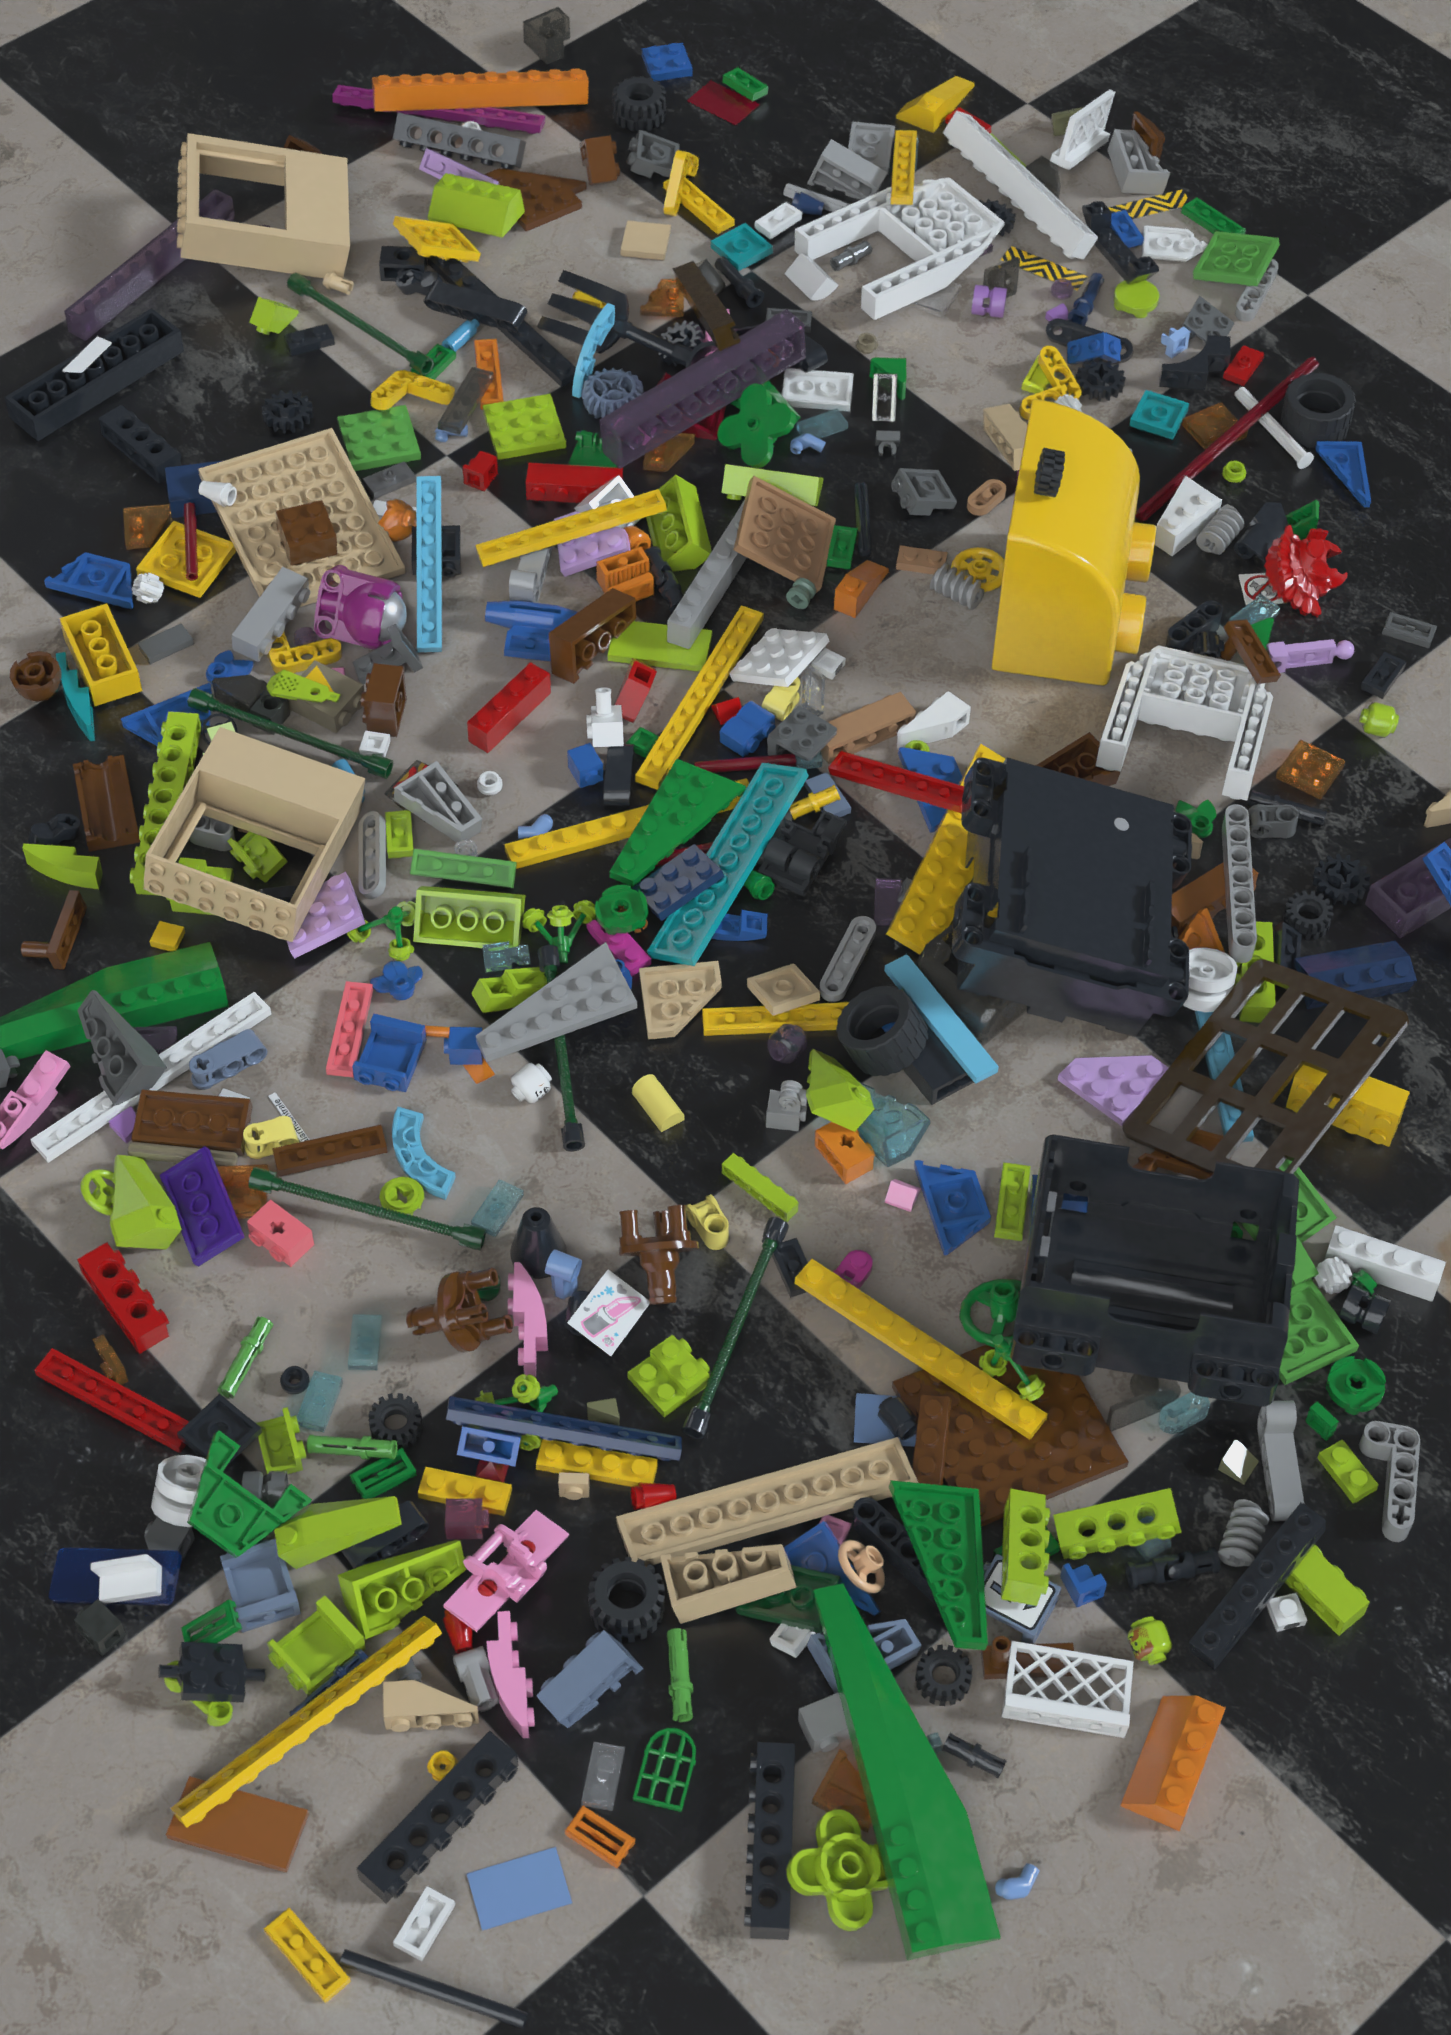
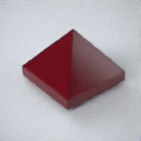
M479 1460L475 1477L504 1483L509 1465Z

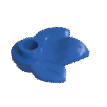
M231 650L224 651L214 658V662L208 666L206 679L211 684H224L230 688L247 686L250 683V679L247 676L252 671L253 661L234 660Z
M390 961L384 965V975L370 979V984H373V989L379 993H390L396 1000H406L413 995L415 984L422 979L423 972L420 966H413L407 969L405 964L400 961Z

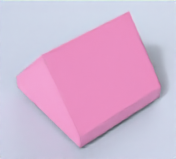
M894 1179L890 1182L885 1203L911 1212L921 1188Z

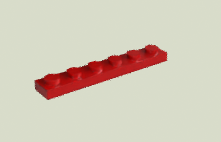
M840 751L828 767L829 773L832 776L962 814L964 786L844 751Z
M52 1348L35 1369L36 1376L178 1453H181L186 1446L178 1438L177 1433L189 1421Z

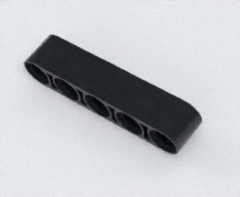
M441 281L433 282L423 300L424 304L434 311L470 321L476 319L481 324L514 333L518 331L528 313L527 309L518 302Z
M869 1497L858 1499L854 1504L852 1514V1526L855 1531L871 1546L875 1547L887 1561L937 1606L906 1528L874 1499ZM867 1513L872 1517L865 1519L860 1517V1514ZM890 1533L894 1537L884 1538L881 1534ZM912 1553L915 1557L909 1559L902 1554Z

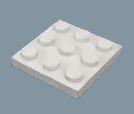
M771 628L751 648L750 652L737 663L729 674L732 681L788 687L830 642L826 633Z

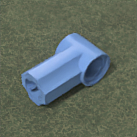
M553 1250L548 1258L545 1273L551 1275L552 1289L555 1291V1296L565 1299L572 1296L573 1292L578 1289L577 1277L582 1266V1260L561 1251Z

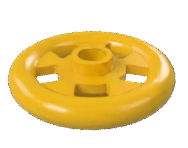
M974 547L960 552L953 559L951 568H957L956 576L961 571L967 570L968 574L973 576L972 584L976 582L975 579H986V582L982 583L980 587L984 589V592L995 590L1002 585L1004 558L997 552L988 548ZM969 558H973L974 560L971 561L969 564L965 561ZM983 558H987V559L992 560V562L989 563V562H987V561H985V560H982V559H983ZM992 569L999 571L997 576L990 575Z

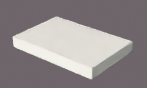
M785 368L782 396L791 407L850 411L854 373L816 370L805 373L800 369Z

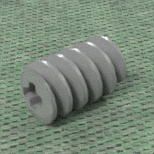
M1228 504L1221 507L1197 536V546L1201 550L1213 554H1222L1225 548L1239 534V531L1244 528V520L1237 509Z
M944 563L932 577L930 589H934L939 594L943 593L944 597H951L954 602L959 601L962 606L967 605L970 610L975 609L984 595V589L980 588L982 581L978 579L972 584V575H969L964 580V571H961L956 576L957 568L953 567L948 572L949 564Z
M1241 1499L1234 1503V1510L1231 1512L1227 1530H1225L1223 1536L1224 1540L1221 1541L1220 1550L1218 1551L1221 1562L1235 1567L1250 1566L1255 1560L1254 1556L1259 1551L1258 1545H1261L1262 1542L1261 1535H1264L1266 1530L1264 1525H1267L1269 1521L1268 1516L1262 1512L1256 1503Z

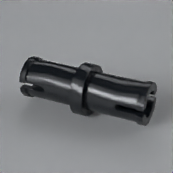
M951 1732L942 1748L943 1752H947L967 1762L966 1766L970 1768L975 1766L996 1776L998 1779L1007 1760L981 1749L982 1745L978 1743L973 1745L953 1735Z

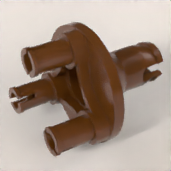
M686 1205L668 1206V1210L653 1212L656 1237L642 1238V1235H639L638 1210L619 1212L622 1237H619V1255L640 1256V1265L647 1273L650 1304L657 1305L676 1302L675 1270L680 1262L679 1253L699 1249L698 1241H692L690 1231L687 1230Z
M491 1267L477 1272L468 1270L446 1274L441 1279L438 1287L437 1302L409 1310L406 1316L407 1327L418 1326V1329L413 1331V1335L417 1336L443 1331L449 1343L462 1353L476 1350L482 1341L489 1340L491 1336L511 1333V1329H513L511 1317L504 1315L488 1319V1311L483 1312L487 1307L481 1303L476 1290L498 1284L499 1278L496 1269Z

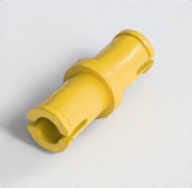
M832 785L815 794L813 792L809 793L808 797L792 803L789 810L795 820L814 810L818 812L821 807L841 799L835 785Z

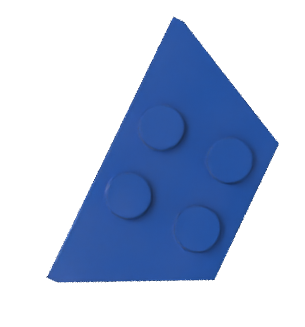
M85 552L77 557L74 562L62 567V573L53 579L49 576L44 580L46 588L128 609L133 608L130 563Z
M210 683L197 687V689L212 694ZM190 690L123 717L121 722L125 729L157 746L158 742H162L163 739L161 726L162 722L167 720L168 711L198 713L201 727L204 721L211 716V711L209 710V713H205L188 707L187 701L192 691ZM211 719L206 723L207 726H210Z
M905 747L899 748L898 756L904 769L954 784H960L962 775L953 756ZM917 801L930 833L936 831L947 809Z
M916 1160L914 1161V1169L943 1255L945 1256L987 1226L991 1221V1215L975 1171L963 1168L955 1169L942 1164L938 1168L923 1165L924 1161Z

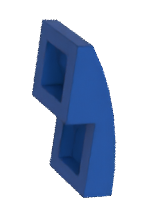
M742 910L740 916L726 914L711 939L749 941L766 938L767 914Z

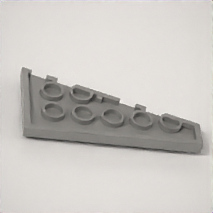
M605 942L477 1034L476 1042L485 1061L489 1062L636 1009L637 1001Z

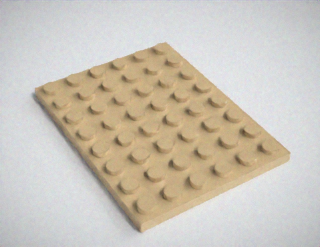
M332 428L198 469L202 481L230 483L237 490L235 502L231 506L223 507L214 501L212 502L259 597L282 567L308 578L310 596L306 603H302L300 607L317 602L323 574L336 565H343L350 570L383 579L405 574V566L388 533L384 530V527L378 524L380 518ZM323 500L337 536V555L290 566L277 531L276 511ZM333 573L334 580L340 583L339 576Z

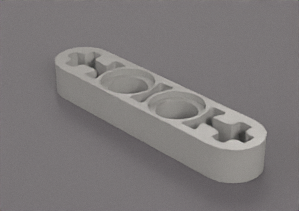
M1271 260L1267 267L1269 269L1268 272L1264 273L1261 279L1266 284L1246 286L1235 312V316L1239 320L1247 322L1255 318L1277 276L1279 265L1275 260ZM1248 295H1256L1259 298H1251Z

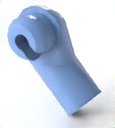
M451 423L439 426L435 430V440L446 442L448 435L467 437L468 425Z
M543 814L538 817L532 826H518V839H526L548 833L553 826L552 818L547 814Z

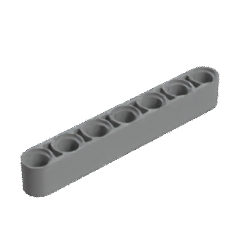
M1234 804L1227 807L1222 824L1229 955L1235 962L1247 963L1253 957L1257 940L1249 813L1242 805Z

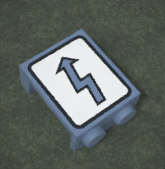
M996 1554L992 1563L987 1561L983 1566L986 1614L1022 1632L1021 1643L1035 1644L1059 1601L1062 1587L1049 1581L1046 1595L1041 1594L1037 1606L1002 1600V1556Z

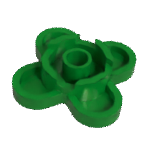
M757 383L751 384L741 395L740 413L727 417L720 424L718 439L721 444L730 449L741 447L743 461L752 468H762L772 458L773 443L778 437L788 434L793 429L796 422L795 411L785 403L772 404L771 393L766 387Z

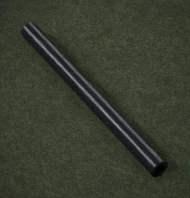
M345 1949L341 1956L340 1965L521 2029L525 2027L528 2012L348 1949Z

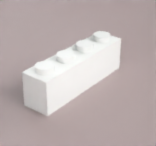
M1337 1225L1335 1226L1325 1259L1338 1257V1259L1343 1261V1264H1348L1351 1273H1357L1362 1269L1377 1284L1431 1302L1436 1294L1446 1263L1445 1261Z

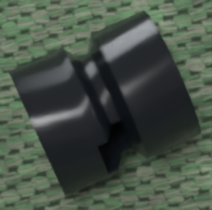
M1353 1284L1339 1318L1353 1325L1359 1322L1362 1329L1377 1334L1391 1300L1377 1294L1371 1297L1368 1290Z

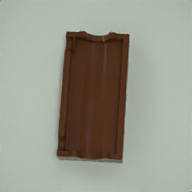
M124 755L107 756L106 761L100 764H93L89 760L73 764L89 852L139 843V831Z
M141 1089L131 1140L132 1142L197 1149L205 1146L210 1150L235 1152L238 1156H244L246 1142L243 1132L251 1121L253 1106L251 1100L247 1098Z

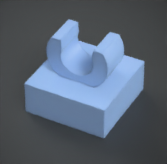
M1183 326L1178 331L1170 328L1169 336L1163 333L1161 335V343L1166 345L1165 354L1170 358H1174L1187 349L1190 331Z

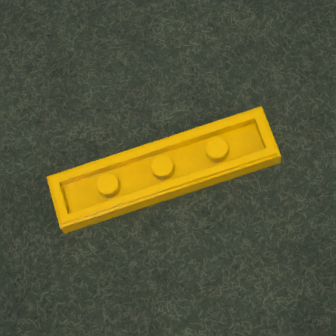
M685 178L681 204L716 234L735 225L734 218ZM669 179L663 182V188L666 191L668 188Z

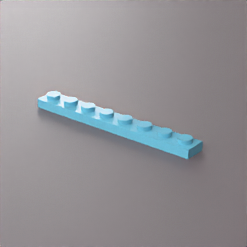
M417 476L418 653L442 652L441 476Z

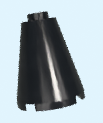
M533 1207L524 1212L511 1245L510 1257L512 1265L514 1266V1262H520L534 1279L551 1277V1275L545 1273L548 1258L553 1250L567 1254L566 1245L549 1213L543 1208Z

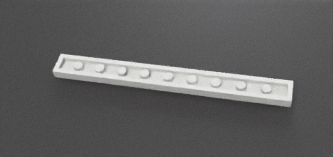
M253 992L160 1053L159 1056L167 1069L149 1090L157 1091L189 1070V1062L194 1056L213 1048L218 1043L224 1042L246 1029L252 1028L270 1016V1007ZM103 1091L33 1137L31 1143L49 1163L109 1123L108 1121L125 1109L139 1103L140 1094L120 1105H114L106 1092Z

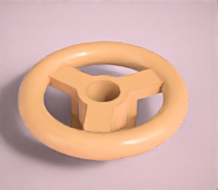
M854 1540L844 1541L839 1547L838 1558L848 1579L859 1589L867 1593L881 1591L885 1584V1575L882 1569L884 1560L881 1553L873 1546L866 1547ZM848 1557H849V1559L853 1562V1565H854V1568H855L856 1571H857V1574H856L855 1571L852 1569V1567H851V1565H850V1563H849V1561H848ZM869 1573H875V1584L867 1583V1575Z

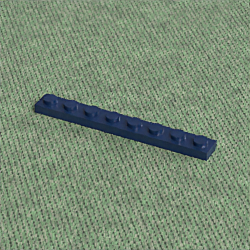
M449 1396L446 1420H450L458 1425L473 1424L487 1430L502 1429L511 1431L516 1435L530 1434L540 1436L542 1439L549 1441L559 1439L569 1441L577 1446L584 1444L598 1446L606 1451L616 1449L626 1451L634 1456H641L643 1454L655 1456L663 1461L680 1460L682 1443L679 1436Z

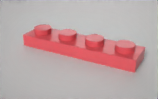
M346 981L326 1065L327 1075L354 1078L352 1066L354 1061L358 1060L373 994V984Z

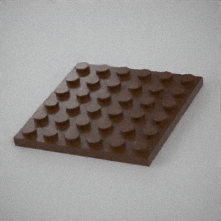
M983 1345L959 1356L983 1371V1368L979 1366V1359L982 1355H985L986 1351L995 1349V1347ZM1007 1361L1005 1366L1006 1372L1002 1376L995 1375L993 1378L1020 1395L1021 1393L1017 1386L1022 1380L1012 1364ZM1021 1366L1027 1377L1037 1375L1040 1380L1045 1382L1044 1393L1038 1399L1029 1401L1048 1414L1047 1420L1031 1440L924 1369L892 1381V1388L896 1396L904 1401L917 1418L919 1416L921 1395L950 1396L952 1399L943 1483L945 1486L979 1489L982 1527L1004 1518V1507L1010 1489L1046 1495V1500L1128 1466L1129 1461L1079 1375Z

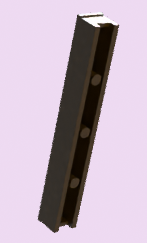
M691 261L672 268L680 291L718 350L722 351L741 343L739 336L733 329V326H736L734 320L695 262Z

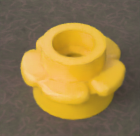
M438 1751L428 1761L427 1770L432 1774L434 1780L440 1782L455 1767L458 1760L447 1751ZM444 1764L446 1768L441 1769L440 1766Z

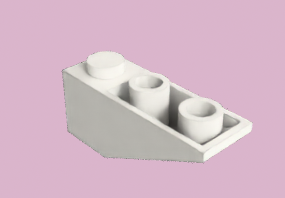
M949 691L942 697H937L926 710L920 711L910 723L904 724L897 733V749L905 747L908 742L914 740L930 743L953 737L969 724L971 707Z

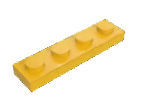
M542 1439L536 1462V1470L558 1474L559 1472L589 1473V1479L629 1487L637 1486L639 1482L654 1483L658 1466V1459L544 1439Z

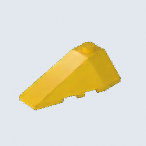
M955 76L906 103L896 114V119L934 133L945 120V117L971 91L974 83Z

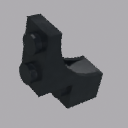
M1207 335L1204 348L1196 356L1179 363L1162 364L1159 387L1205 390L1208 371L1225 372L1229 366L1231 357L1230 336Z

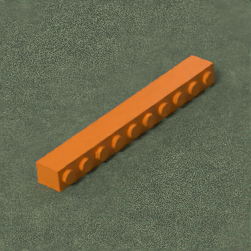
M552 69L549 72H539L537 70H530L528 72L508 71L507 73L490 71L485 74L467 72L460 75L444 73L443 75L422 74L421 76L403 74L399 77L387 75L372 77L375 112L588 104V77L586 71L581 69H571L570 71Z

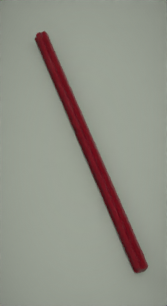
M1310 357L1142 505L1136 511L1135 517L1138 521H1146L1174 496L1185 476L1192 480L1285 397L1288 385L1295 378L1312 373L1319 366L1316 358Z

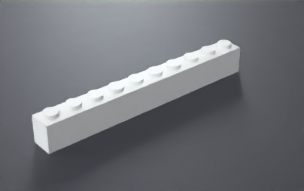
M956 111L943 132L949 139L948 143L955 148H959L961 150L960 154L964 158L971 160L974 163L973 167L984 172L986 174L985 178L992 184L999 187L998 191L1001 194L1012 199L1011 203L1015 207L1022 209L1025 212L1023 215L1027 219L1038 224L1036 226L1038 230L1050 236L1049 240L1053 244L1064 249V255L1070 259L1079 258L1084 260L1098 237L973 117Z

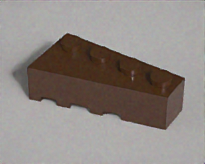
M1090 732L1036 765L1106 786L1116 784L1121 773L1120 771H1108L1096 766L1100 742Z

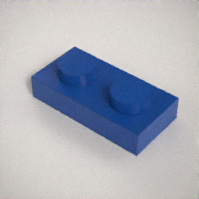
M1123 210L1112 213L1111 228L1126 246L1131 248L1143 245L1144 237L1127 211Z

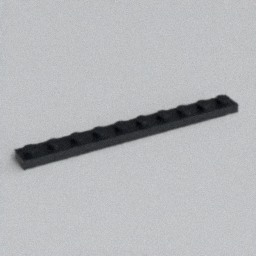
M438 256L428 257V265L449 284L498 297L458 259L450 258V260H444ZM523 320L520 328L515 333L499 329L559 386L563 387L574 380L576 367L525 320Z

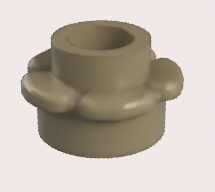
M871 333L861 334L856 341L857 350L864 354H870L878 348L876 337Z

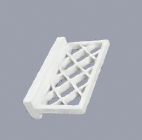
M1108 90L1070 117L1062 147L1052 153L1051 162L1069 170L1108 142L1110 134L1105 132L1104 128L1114 98V91Z
M1011 1641L1001 1717L1125 1738L1130 1722L1129 1707L1134 1661ZM1016 1652L1029 1653L1035 1662L1026 1669H1023L1016 1660ZM1051 1657L1059 1658L1066 1666L1055 1675L1044 1663ZM1082 1662L1089 1663L1096 1671L1086 1680L1075 1668ZM1038 1666L1049 1677L1048 1680L1039 1686L1028 1675ZM1111 1668L1125 1670V1679L1117 1685L1105 1673ZM1016 1669L1018 1674L1014 1676V1670ZM1070 1671L1080 1684L1068 1692L1058 1679ZM1098 1677H1101L1110 1688L1100 1697L1089 1685ZM1021 1678L1032 1689L1026 1695L1012 1693L1013 1684ZM1053 1683L1063 1696L1057 1700H1050L1043 1694L1042 1690ZM1124 1686V1692L1122 1693L1120 1689ZM1083 1688L1094 1700L1087 1706L1079 1705L1072 1697ZM1114 1693L1122 1702V1712L1110 1710L1103 1701Z

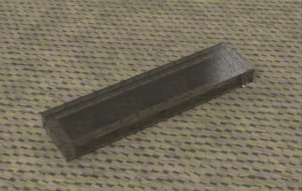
M471 367L438 422L439 430L458 435L461 434L494 379L493 372Z

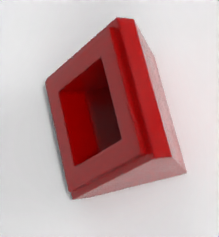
M739 697L711 705L720 725L725 724L729 719L736 716L742 708Z

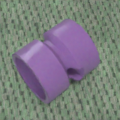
M975 285L971 314L984 316L986 313H989L991 317L1003 318L1007 289L994 287L992 290H989L988 286ZM984 298H990V305L984 304Z

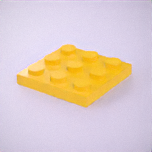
M395 216L393 225L408 240V243L418 251L419 255L423 257L438 256L444 260L455 258L466 263L469 261H479L481 253L454 224Z
M173 521L137 566V575L152 573L159 576V581L163 582L164 585L201 598L235 554L236 549L231 541L197 529L198 579L195 581L187 580L184 524Z

